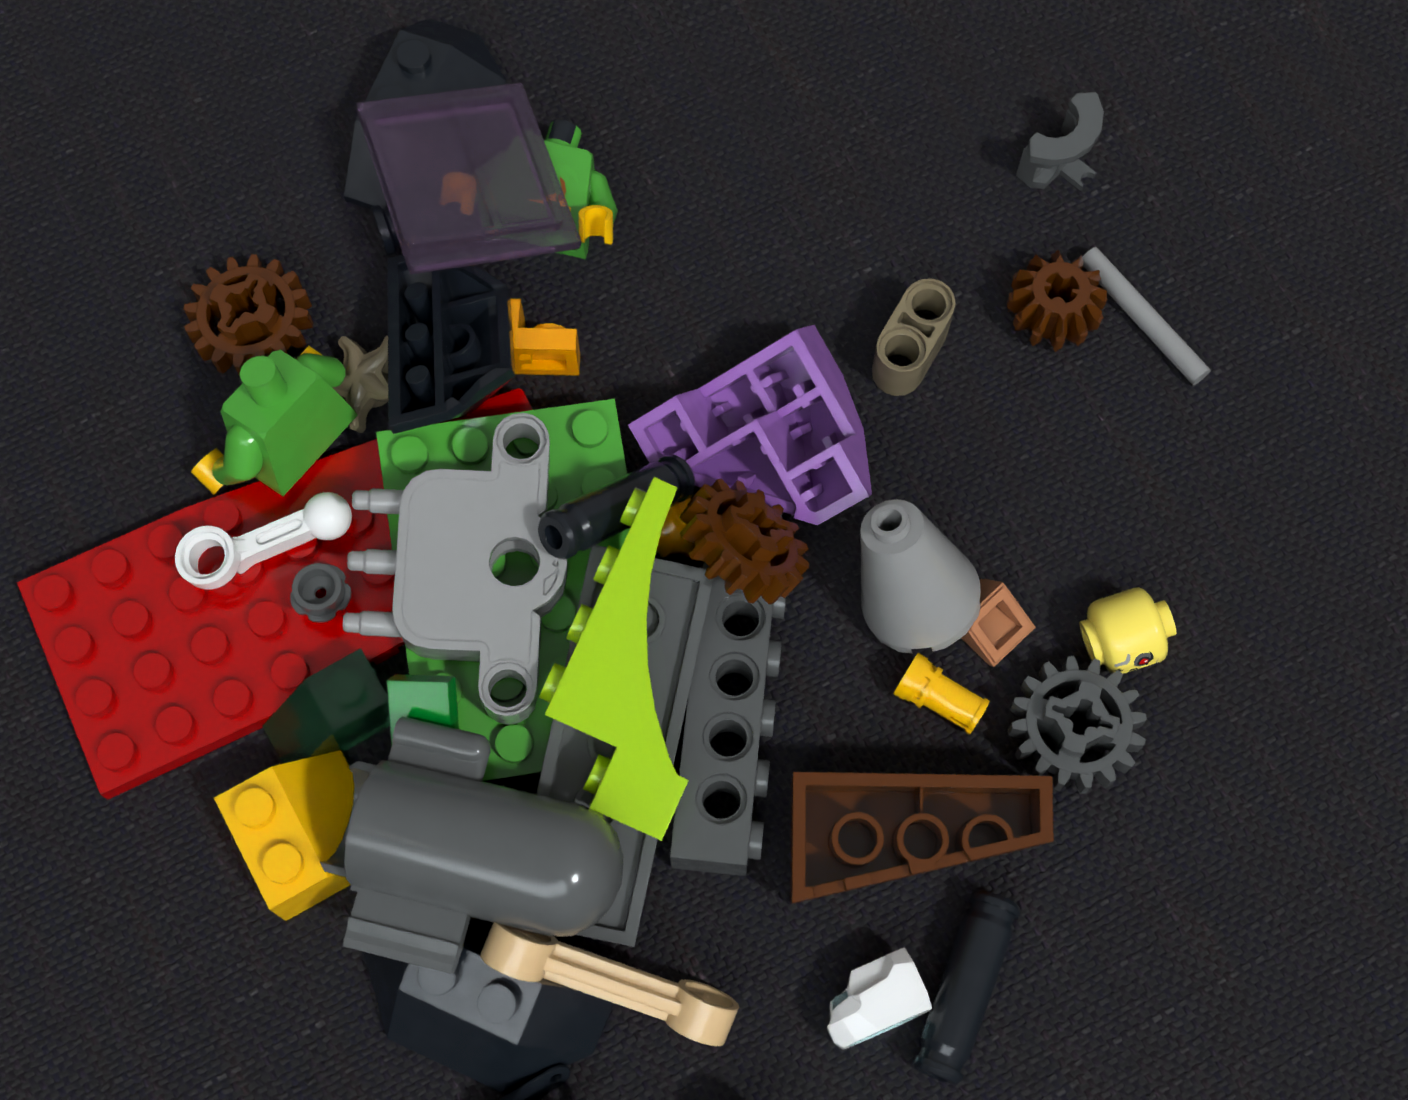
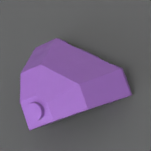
M815 325L792 331L702 387L676 395L628 424L649 463L658 462L660 458L670 454L679 456L692 468L695 476V486L702 487L704 484H707L711 487L717 479L722 478L731 488L737 480L742 481L749 493H756L758 489L763 491L765 503L770 507L780 504L784 508V513L794 515L795 519L814 525L823 523L872 495L862 423L844 376Z

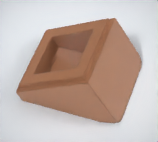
M981 579L979 616L961 639L989 666L995 667L1036 627L1003 582Z

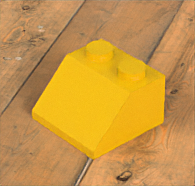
M341 750L271 766L214 797L269 910L285 921L351 885L344 876L324 872L320 862L327 861L337 850L349 823L353 806V774Z

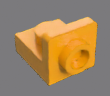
M510 298L515 374L579 376L580 348L577 329H566L561 325L544 323L534 328H525L521 299Z

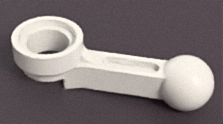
M323 492L309 499L304 509L238 537H231L224 530L215 526L197 527L188 532L179 542L175 552L176 568L179 574L195 587L207 590L216 589L228 583L235 576L236 572L242 575L254 564L313 539L334 540L341 537L351 525L352 511L348 502L342 496L332 492ZM214 546L223 547L225 557L220 568L210 574H200L198 561L202 553Z

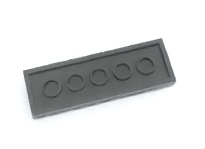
M599 545L591 547L577 612L581 604L594 608L604 585L594 581L593 578L608 547ZM655 558L651 572L647 610L648 668L655 711L669 757L674 766L713 579H708L705 576L706 569ZM570 641L565 667H567L577 643ZM553 719L537 794L581 804L589 808L593 794L583 790L585 782L598 754L610 759L615 747ZM603 815L617 832L624 856L622 886L608 913L593 927L575 935L635 947L658 839Z

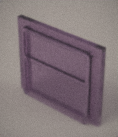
M522 83L357 103L356 111L410 275L580 249L581 238Z

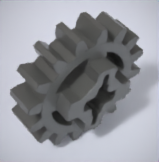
M1068 656L1063 663L1061 672H1058L1048 661L1039 670L1040 681L1027 676L1022 683L1020 689L1027 698L1015 697L1011 703L1009 711L1022 717V719L1011 723L1008 728V736L1024 739V743L1014 755L1017 760L1026 759L1031 756L1037 763L1032 770L1031 776H1042L1046 771L1054 774V790L1060 791L1067 781L1072 779L1075 780L1079 794H1086L1092 787L1093 777L1104 788H1107L1116 780L1113 768L1126 774L1135 764V761L1128 752H1139L1145 745L1146 739L1132 732L1140 728L1147 721L1145 713L1131 712L1130 705L1139 696L1138 691L1129 690L1122 693L1117 688L1123 675L1119 670L1112 673L1107 679L1099 675L1101 669L1100 660L1093 659L1085 671L1079 670L1074 656ZM1063 688H1074L1073 694L1063 699L1053 696L1049 700L1044 699L1054 691ZM1100 698H1101V699L1106 703V705L1109 707V709L1111 710L1113 716H1112V715H1109V713L1107 712V710H1106L1105 706L1103 705L1102 701L1100 700ZM1071 715L1082 718L1080 724L1081 728L1085 730L1082 735L1072 732L1073 722L1069 720ZM1040 733L1046 735L1054 749V753L1046 746ZM1105 749L1110 751L1109 754L1099 760L1079 763L1081 756L1090 750L1101 753Z

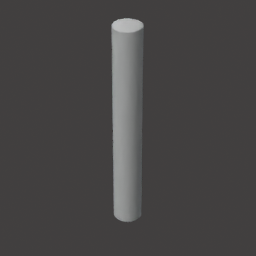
M1093 247L1083 255V267L1087 271L1100 270L1101 280L1099 284L1104 290H1107V293L1192 385H1196L1209 374L1211 369L1097 247Z

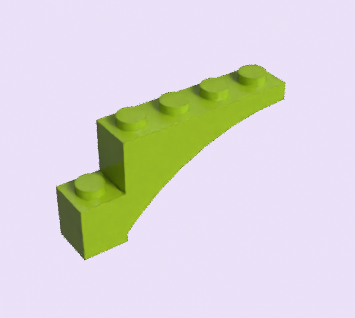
M653 477L647 492L635 487L620 519L621 523L631 528L620 550L610 545L608 546L593 578L594 581L604 585L594 608L581 604L566 639L577 643L567 667L556 662L554 663L539 698L550 703L545 713L546 716L615 747L610 759L598 754L585 782L583 790L593 794L589 808L662 841L689 780L676 774L669 757L655 711L648 668L647 610L651 572L661 530L678 488Z

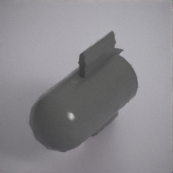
M401 716L394 728L393 744L388 760H382L377 765L357 761L349 766L354 780V798L349 823L335 853L327 861L320 862L324 872L346 877L351 884L350 890L357 892L351 916L348 918L343 947L454 974L464 947L463 943L471 917L546 936H573L593 927L608 913L622 886L624 856L618 834L602 814L581 804L482 782L491 748L489 741L483 735Z

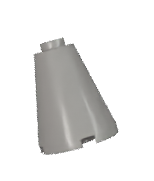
M894 499L874 506L865 515L860 530L861 608L868 627L881 643L901 653H912L911 649L929 647L934 652L949 647L966 635L979 616L981 586L976 569L968 558L914 504L905 500Z

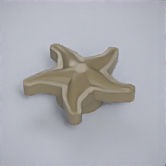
M388 335L384 338L380 347L369 353L348 337L342 336L338 341V345L344 352L343 366L346 376L340 386L332 388L341 397H345L346 402L356 411L358 416L349 426L350 429L359 433L364 432L366 429V417L371 408L380 407L388 402Z

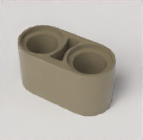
M929 278L912 283L905 291L881 332L876 344L872 377L877 387L883 392L894 396L907 395L913 392L922 382L945 342L956 303L952 290L942 281ZM918 310L932 311L938 318L934 320L922 319L915 312ZM892 355L906 356L912 361V364L908 366L894 365L888 360V357Z

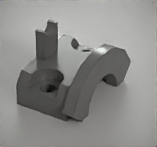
M1096 92L1077 93L1070 100L1069 109L1066 111L1061 127L1064 137H1046L1036 132L1030 138L1028 146L1023 149L1016 177L1030 188L1045 189L1058 175H1061L1080 191L1084 186L1081 182L1082 178L1090 177L1093 179L1096 172L1079 158L1090 152L1102 131L1104 111Z

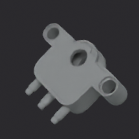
M517 413L511 414L499 423L493 437L491 471L428 470L414 477L404 490L372 488L369 491L356 490L352 495V507L355 510H368L371 513L399 514L397 550L367 549L366 551H351L348 553L347 567L351 571H364L366 574L395 575L393 612H347L343 616V630L350 633H359L362 636L401 637L408 649L424 658L480 662L478 687L482 706L489 717L498 723L506 725L520 723L528 718L535 709L538 697L542 617L550 613L562 598L567 581V559H558L549 554L543 547L538 534L540 518L547 512L550 470L549 434L546 426L540 419L531 414ZM517 438L531 439L539 447L533 456L526 459L513 458L506 452L508 444ZM514 551L527 553L539 565L538 572L531 581L524 585L510 586L503 584L492 573L493 566L499 557ZM511 677L521 681L527 691L519 704L512 707H503L496 704L490 697L493 686L499 680Z

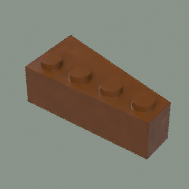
M793 772L791 777L790 905L1053 842L1052 776Z

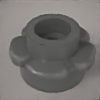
M315 563L304 567L297 573L292 583V592L290 594L292 607L298 614L308 615L309 620L312 622L323 623L334 619L336 612L344 610L351 599V588L348 584H345V574L338 567L330 564ZM325 589L326 595L323 598H317L315 596L317 590Z

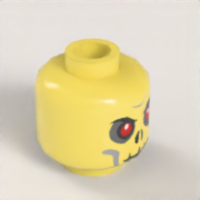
M1140 587L1094 601L1088 607L1087 619L1079 622L1083 641L1091 661L1093 659L1100 660V666L1104 665L1111 674L1117 670L1125 674L1163 661L1168 654L1167 638L1177 634L1175 622L1166 601L1162 600L1154 603L1152 597Z

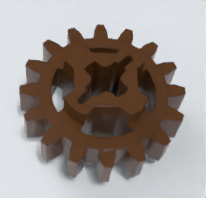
M251 254L247 266L239 267L237 261L230 257L227 258L228 271L220 274L216 269L209 267L206 272L211 282L207 286L194 283L191 286V290L198 302L184 304L183 310L190 320V323L184 326L185 331L192 343H195L194 347L203 361L211 359L218 372L224 374L234 364L237 373L240 374L241 367L250 358L256 356L268 357L276 350H282L288 354L287 350L290 346L304 349L307 345L300 330L313 328V320L307 310L312 307L306 290L302 289L297 274L294 271L285 274L279 260L273 259L266 268H263L258 256ZM279 296L285 302L284 316L278 313L280 306L277 299ZM214 316L220 318L217 324V328L220 331L218 337L214 334L213 330Z
M722 478L717 479L711 487L704 484L688 502V507L680 515V519L687 524L680 532L681 538L695 544V547L689 553L690 558L704 561L709 566L705 572V576L708 579H713L717 576L725 581L726 593L732 595L736 589L743 590L748 603L754 604L760 596L769 605L774 604L780 596L785 598L803 579L802 574L809 568L810 563L802 557L808 550V546L793 536L799 529L798 525L781 518L780 515L783 513L784 508L780 504L772 507L767 505L764 492L760 489L756 493L747 492L742 481L737 480L731 488Z

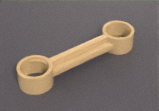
M494 922L481 952V959L488 966L504 975L527 982H538L543 978L664 1020L669 1027L679 1034L710 1046L724 1045L739 1009L738 1003L732 997L710 985L688 979H683L676 983L557 941L554 936H546Z

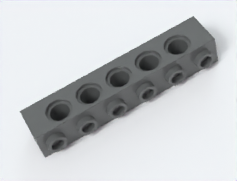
M703 561V569H707L709 566ZM717 576L713 579L687 702L679 776L689 781L675 810L670 862L673 869L746 876L748 859L760 860L764 822L752 821L754 796L767 797L770 760L758 759L760 736L772 737L776 700L764 699L766 676L778 677L782 641L770 640L772 618L784 619L786 597L780 596L774 604L770 605L762 596L754 604L748 603L741 589H736L732 595L726 593L725 581ZM740 615L753 620L757 628L746 636H736L728 632L724 624L728 619ZM738 673L749 680L751 687L741 695L732 696L721 691L717 683L727 674ZM722 732H733L743 739L745 747L737 755L727 757L716 753L710 743L716 735ZM726 792L736 798L739 803V809L731 817L718 819L706 812L703 806L704 802L713 793Z

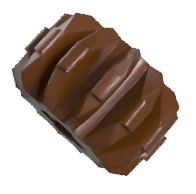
M1059 249L1051 255L1049 263L1035 255L1033 259L1029 260L1026 270L1019 269V272H1016L1011 284L1013 292L1008 296L1007 308L1009 312L1016 314L1013 321L1015 331L1032 330L1030 336L1032 346L1041 342L1043 337L1050 339L1055 352L1063 347L1065 339L1078 347L1085 341L1088 331L1094 332V330L1099 328L1103 319L1101 309H1104L1107 302V290L1098 287L1101 280L1100 270L1088 272L1081 270L1084 264L1082 255L1075 258L1072 264L1064 262Z

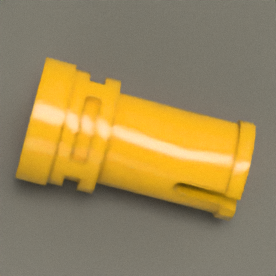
M918 652L893 695L902 700L905 699L908 702H913L918 708L924 705L964 729V732L970 735L985 712L990 700L983 699L941 674L943 672L942 668L932 665L933 663L928 660L929 658Z

